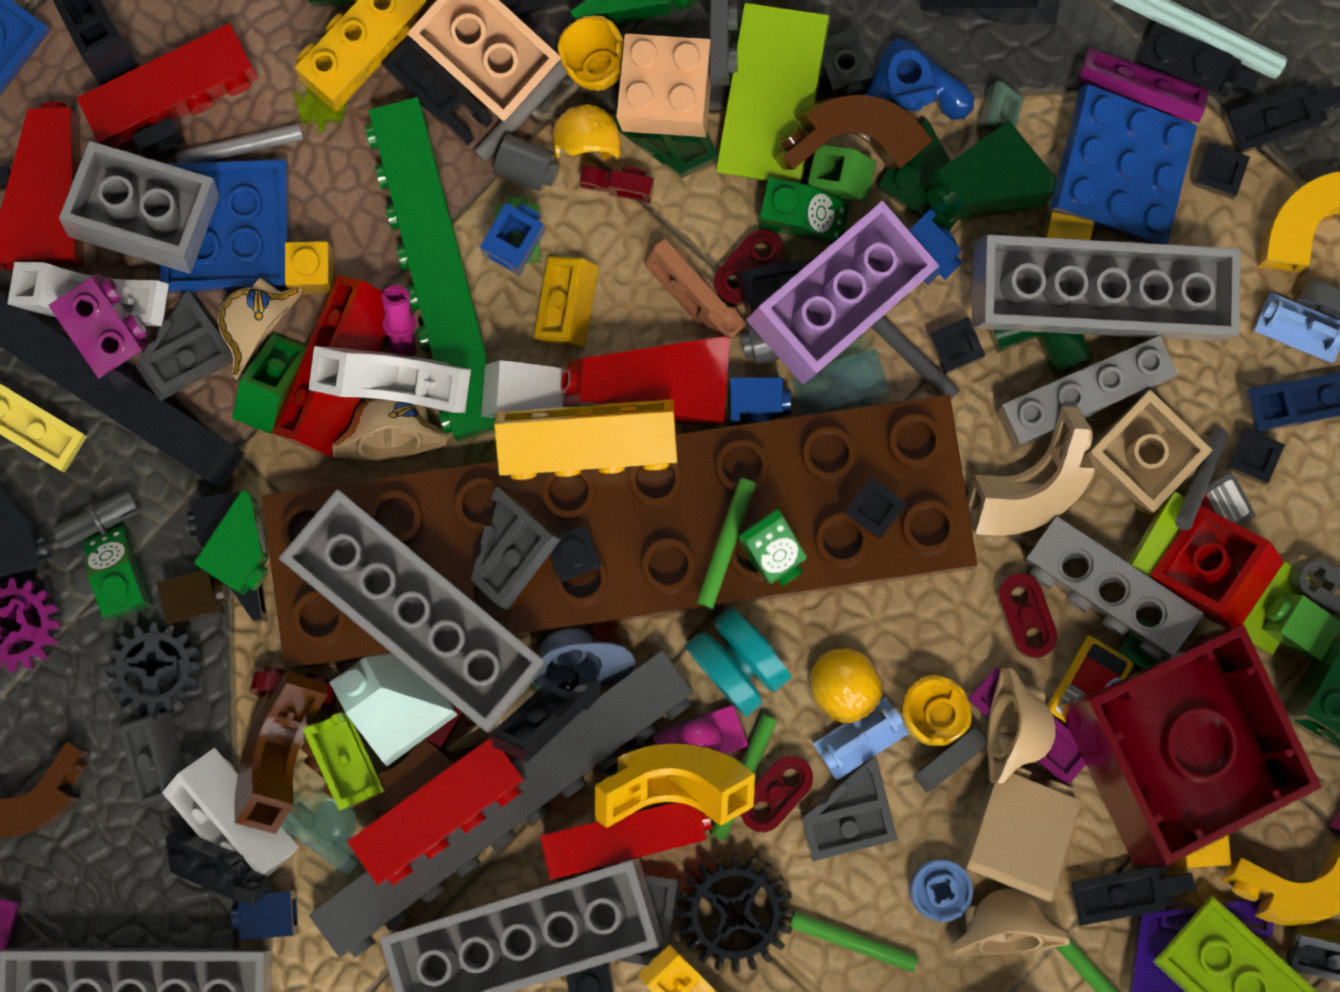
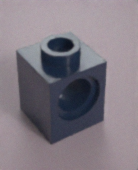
M297 890L272 891L257 901L255 905L239 901L238 904H232L233 930H239L240 940L286 937L299 934Z

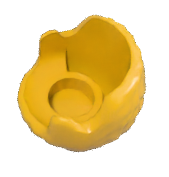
M586 15L583 18L576 19L575 22L569 24L563 30L557 44L558 53L566 74L576 84L590 91H603L612 87L620 80L624 39L611 20L606 19L604 16Z
M590 104L572 107L561 114L560 118L555 122L552 140L554 153L557 158L560 156V147L571 156L597 151L600 152L602 160H608L612 155L616 157V160L620 157L622 153L620 134L612 115L604 109Z
M849 648L827 651L817 658L814 666L811 668L810 689L813 699L818 707L834 721L843 724L860 721L874 712L882 699L883 685L880 676L869 658L859 651Z
M928 675L919 678L911 685L903 698L901 716L904 726L914 738L925 745L946 746L962 738L970 729L972 713L968 696L964 689L951 679L940 675Z

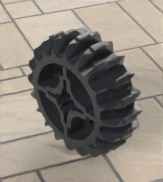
M731 853V866L724 867L721 856L717 855L714 856L717 870L710 873L704 863L698 865L699 871L705 877L701 882L691 875L686 878V882L696 889L693 894L686 891L679 892L678 898L690 902V908L676 909V916L681 918L690 917V923L681 925L678 930L681 935L694 932L695 937L686 944L688 950L695 949L700 943L705 947L698 957L699 961L704 963L713 953L717 955L714 963L716 970L720 971L724 965L725 958L732 959V972L738 973L740 970L739 959L746 958L750 970L757 969V963L753 957L760 952L763 959L769 963L773 958L766 947L771 943L779 950L784 948L785 944L775 935L777 931L791 934L792 927L788 924L780 923L781 916L792 917L795 915V911L789 907L781 908L780 902L792 898V894L789 890L776 893L775 888L784 882V878L778 875L769 882L765 878L772 868L769 863L766 862L760 871L756 872L753 870L756 863L755 856L749 855L746 866L741 867L739 866L738 853ZM728 876L750 878L747 885L734 896H725L710 886L717 880ZM761 887L766 891L771 903L772 912L768 928L760 923L751 913V904ZM749 893V896L744 901L745 905L742 911L754 926H750L745 921L738 924L736 920L735 924L729 923L724 931H721L726 924L728 914L723 905L717 902L716 899L718 898L726 904L732 901L735 905V900L742 901L746 894ZM702 897L715 906L720 913L719 922L709 938L702 930L698 919V908ZM736 929H745L760 938L752 945L744 948L731 949L720 946L723 940Z

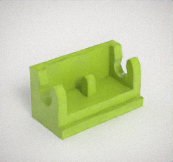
M346 713L335 714L324 722L312 724L302 729L339 811L349 809L385 792L359 732Z

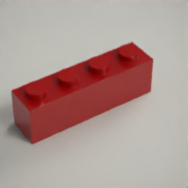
M228 23L76 97L98 143L124 151L136 144L132 135L169 117L175 122V119L189 112L192 115L202 113L213 106L214 100L226 94L229 96L241 94L252 86L251 82L259 78L235 30Z
M337 275L271 432L272 434L309 451L333 458L332 445L345 434L354 409L360 403L361 397H340L309 390L314 346L379 352L386 335L382 326L385 317L381 295L384 294L383 291L362 280Z
M489 738L349 839L347 843L377 886L388 880L393 887L414 872L410 864L420 856L425 854L427 859L430 860L449 847L450 843L446 839L449 835L459 828L466 834L487 818L482 812L496 801L502 808L523 792L518 785L526 779L510 756L494 748L492 740Z

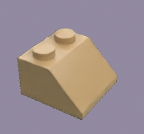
M1148 390L1135 398L1091 444L1086 453L1095 466V470L1111 486L1149 512L1154 513L1213 450L1151 390Z

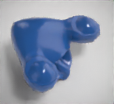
M900 38L895 39L885 50L866 93L868 96L888 100L904 110L919 111L923 106L935 102L937 99L941 112L951 120L965 119L974 110V95L967 85L945 71L920 47Z

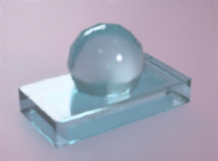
M334 800L321 804L317 808L316 813L300 801L293 805L281 825L282 828L345 875H349L361 864V861L347 843L356 827L355 812L352 808L339 811Z

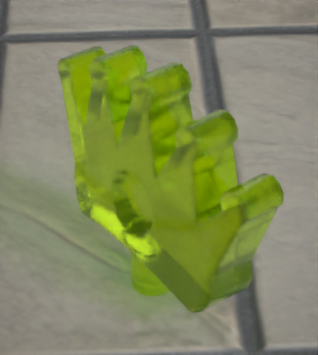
M307 87L305 88L306 96L304 102L300 99L299 93L295 92L293 94L303 125L318 123L317 131L323 133L326 132V122L338 125L343 123L344 113L349 100L335 112L318 96L315 100L312 91Z

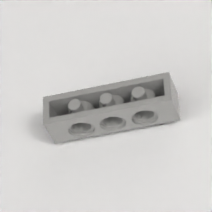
M1158 336L1004 403L996 413L1013 450H1016L1054 433L1062 406L1078 407L1086 419L1148 390L1162 386L1175 378L1178 373L1161 336Z
M1057 516L1027 557V566L1032 569L1029 573L1030 576L1047 588L1051 589L1053 584L1067 592L1068 595L1065 599L1079 610L1087 613L1091 608L1103 616L1105 619L1102 621V624L1120 637H1124L1128 633L1137 638V640L1142 642L1139 649L1158 662H1161L1163 658L1167 659L1180 652L1204 615L1203 612ZM1070 559H1079L1086 564L1088 571L1081 578H1071L1064 573L1063 565ZM1107 583L1118 584L1124 591V597L1116 603L1106 602L1100 596V588ZM1144 607L1154 608L1160 614L1161 622L1155 627H1144L1137 621V611Z

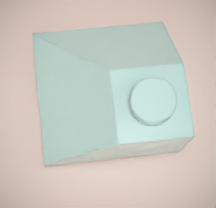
M394 654L364 657L330 682L345 713L387 766L458 715L454 706L447 698Z

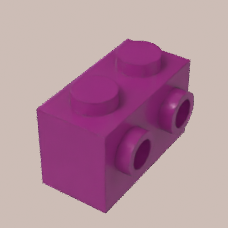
M100 272L48 305L98 379L149 345L145 340L148 332L141 320L134 313L130 316L119 302L123 299L121 291L110 277L104 279Z

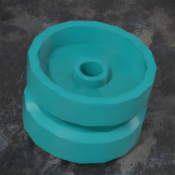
M730 606L714 619L715 630L727 644L725 647L722 648L711 635L702 631L685 644L684 647L718 689L746 718L763 704L762 695L750 681L751 677L754 676L767 690L772 692L778 691L793 677L776 656L778 653L753 624L750 625Z

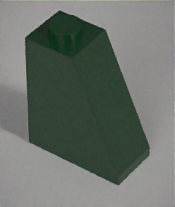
M1009 120L937 170L922 189L927 194L932 207L941 212L948 222L1041 208L1052 199L1057 179Z

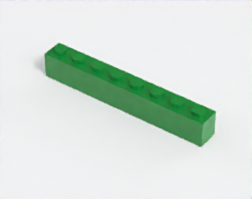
M415 97L369 109L372 123L366 124L364 127L370 149H379L382 163L375 165V170L381 190L389 188L393 204L385 205L391 229H399L403 244L396 246L402 271L410 269L414 285L407 286L406 288L409 291L412 310H421L424 326L417 327L423 352L431 350L433 360L471 369L465 413H454L438 409L445 434L453 433L457 443L495 433L494 424L496 418L481 417L485 365L489 364L419 98Z

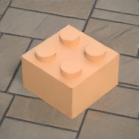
M625 34L617 119L621 131L706 137L712 82L710 78V39Z

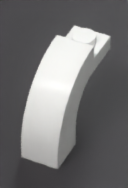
M15 262L7 304L56 317L48 305L92 276L43 262ZM112 279L122 293L123 299L119 302L129 316L134 313L144 326L162 327L169 284L158 280Z
M314 346L309 390L340 397L393 400L454 413H465L471 369L412 356Z

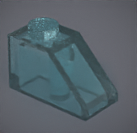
M876 348L827 364L804 385L798 379L791 381L802 416L848 409L885 397L889 391Z

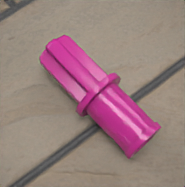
M390 286L381 295L385 310V317L382 322L383 330L389 335L392 353L413 357L416 353L414 331L417 322L416 317L411 313L409 291L403 286Z

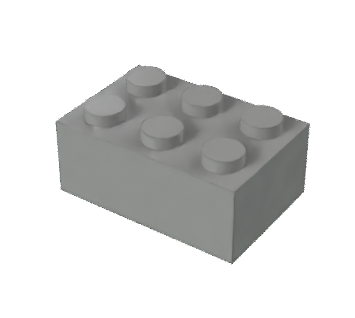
M89 141L59 220L67 236L191 274L217 205L219 194L214 179Z

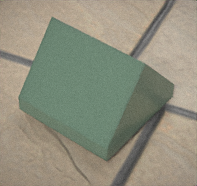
M996 81L986 89L976 128L994 132L1009 120L1016 128L1024 97L1002 81Z

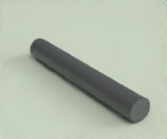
M884 315L871 326L940 395L950 394L952 399L960 391Z
M1215 428L1210 434L1207 445L1213 451L1196 468L1175 519V524L1180 529L1189 530L1194 523L1228 439V434L1223 429Z

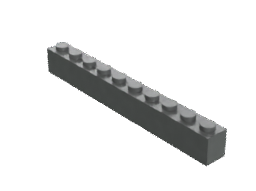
M661 650L601 695L595 703H592L588 710L580 712L528 762L518 758L513 761L526 779L518 785L523 792L502 808L496 801L482 812L487 818L466 834L459 828L449 835L446 839L450 846L432 859L428 860L425 854L420 856L410 864L414 872L392 887L388 880L377 886L367 871L309 914V917L339 958L349 952L356 958L376 943L371 935L383 926H386L391 932L411 917L407 908L419 899L427 905L446 890L442 884L444 880L455 872L461 879L482 863L477 856L488 847L492 846L495 852H497L517 836L512 829L524 820H527L532 826L552 811L547 803L560 793H562L565 799H568L587 784L582 778L585 774L595 767L602 773L618 761L620 754L617 750L629 741H632L637 747L657 732L652 724L665 714L670 720H673L689 708L691 704L687 698L693 694V691Z

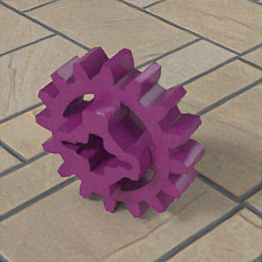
M10 578L8 588L0 582V602L7 598L15 597L10 600L8 606L0 609V669L4 666L5 662L8 672L18 673L20 662H22L26 669H35L34 658L37 656L43 660H48L50 655L45 649L48 644L59 645L60 643L56 637L52 636L53 630L63 628V623L53 621L52 615L58 613L61 609L58 605L46 604L51 596L49 591L42 590L35 594L37 583L27 581L21 589L19 579ZM35 608L40 615L41 627L37 625L33 615ZM9 619H14L17 623L21 624L19 632L12 631L10 627H7ZM28 641L34 642L27 650L13 654V652H17L19 645Z

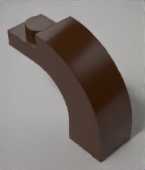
M868 95L838 96L812 103L796 113L794 116L804 127V130L801 131L797 127L784 136L778 143L782 148L773 155V158L782 169L794 170L831 138L842 133H850L865 140L874 149L887 168H902L933 140L912 115L888 100Z
M286 671L275 691L267 690L252 722L240 761L234 801L236 824L276 834L294 805L293 774L297 754L305 735L302 729L310 725L328 695L327 683Z
M425 738L397 766L377 773L385 792L353 807L365 810H391L455 764L456 761L437 745ZM306 740L300 747L308 755L304 762L324 778L311 747ZM326 784L322 791L333 798Z
M66 742L41 781L32 790L15 798L0 796V838L36 833L64 817L80 799L79 796L68 790L67 787L69 784L76 785L83 777L89 766L85 760L91 752L77 742Z

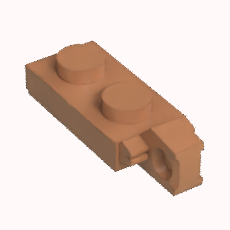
M665 238L654 246L645 261L646 268L699 326L704 323L716 337H730V341L735 338L746 326L737 310L727 307L725 302L720 300L712 283L705 278H701L692 269L688 258L682 250L675 246L672 247Z

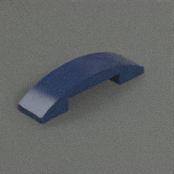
M1340 372L1293 382L1284 381L1246 390L1256 432L1340 417Z

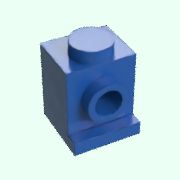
M505 203L480 245L482 255L520 277L524 271V266L545 233L544 224L540 222L542 216L524 204L519 203L518 207L515 208ZM514 232L523 234V242L519 245H511L508 242L510 234Z
M932 209L909 230L939 265L936 270L923 280L927 285L939 275L946 280L963 263L957 257L962 250L956 245L953 235L945 228L938 227L932 221L937 215Z
M782 377L730 379V426H738L740 418H748V424L772 421L773 418H781L782 415H791V389H783Z

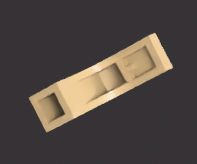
M1062 406L1047 452L1030 469L1012 476L974 474L967 502L971 527L975 534L1003 536L1036 529L1054 520L1056 516H1060L1082 495L1090 483L1096 468L1086 453L1092 443V429L1078 407Z

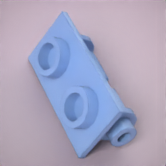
M1269 292L1254 332L1334 364L1340 349V321Z
M885 697L880 700L875 711L870 713L868 717L862 718L857 722L844 723L813 743L835 780H838L909 733L903 725V719L897 710L892 708Z

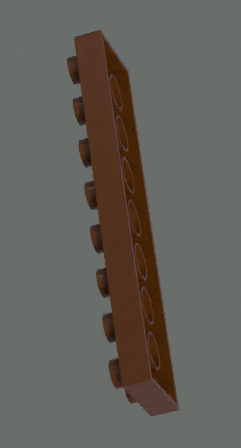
M950 394L677 434V463H669L667 468L661 470H645L640 465L626 466L623 471L610 474L601 473L598 469H584L579 474L568 477L556 476L554 472L537 473V476L534 478L515 480L510 475L499 476L498 461L263 495L262 503L284 668L298 670L359 661L369 656L393 654L279 559L337 489L515 637L554 632L564 627L581 628L709 609L696 602L739 478L750 480L756 483L713 608L972 570L978 564ZM870 477L907 503L880 540L844 514ZM497 486L507 490L557 536L586 525L602 568L561 583L549 554L509 609L499 607L471 581L476 559L481 553L480 542L484 526L491 527L497 504L496 501L491 500L493 491ZM777 509L807 557L799 565L804 572L783 587L778 581L768 586L738 544L740 535Z

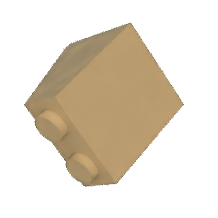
M1019 767L1004 783L992 784L989 781L958 865L1051 902L1082 801L1071 797L1073 788L1053 780H1049L1047 786H1043L1030 780L1032 772Z

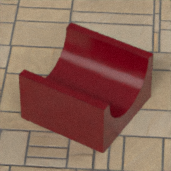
M1244 625L1207 632L1193 639L1194 643L1189 647L1145 670L1058 705L1133 864L1168 866L1322 788Z

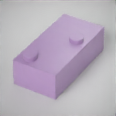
M881 201L761 304L746 321L801 384L804 385L936 270L939 265L890 208Z

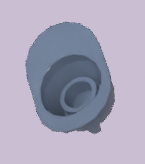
M564 627L539 639V657L547 665L534 679L533 683L541 688L546 682L550 683L557 675L570 668L579 673V684L591 677L599 681L601 686L611 685L623 680L633 672L635 659L633 654L623 646L600 642L598 638L583 628Z

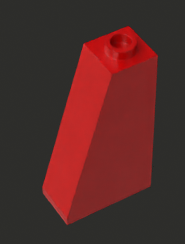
M45 102L40 105L41 108L27 109L0 210V271L13 270L15 262H43L60 268L84 266V241L68 237L59 220L81 163L80 117L71 107H67L65 103Z
M721 336L584 357L568 362L560 381V389L564 394L563 406L573 407L673 399L675 422L704 427L724 423L730 337Z
M673 802L636 811L608 828L596 821L543 834L540 838L550 880L706 841L705 831L713 828L710 817L699 809L684 803Z

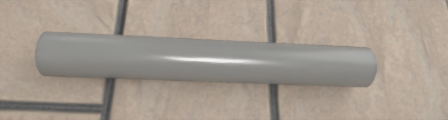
M561 60L555 64L505 122L502 120L474 150V153L483 162L486 163L497 152L507 134L512 135L565 78L567 74Z
M300 123L177 151L176 159L177 163H205L304 140Z

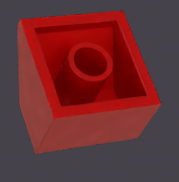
M1200 505L1191 529H1182L1150 576L1157 583L1203 612L1205 618L1224 628H1230L1244 623L1284 564V561L1271 541Z

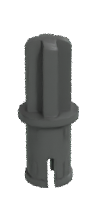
M126 488L122 492L94 506L91 503L88 504L87 508L89 511L54 528L53 534L62 548H68L99 531L102 535L107 534V529L139 514L140 510L128 488Z

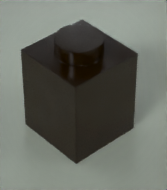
M204 570L157 582L165 621L168 625L179 626L225 614L223 603L228 602L225 583Z

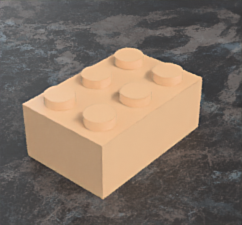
M436 0L407 32L414 41L504 122L561 59L551 47L499 0Z

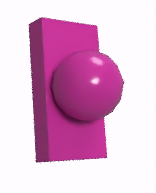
M733 705L652 735L655 745H696L724 754L748 746Z

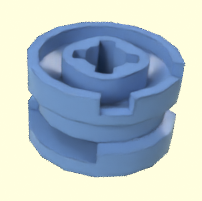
M937 859L929 860L917 868L911 877L909 894L915 909L922 915L938 922L953 921L962 916L971 904L973 887L967 872L958 864Z

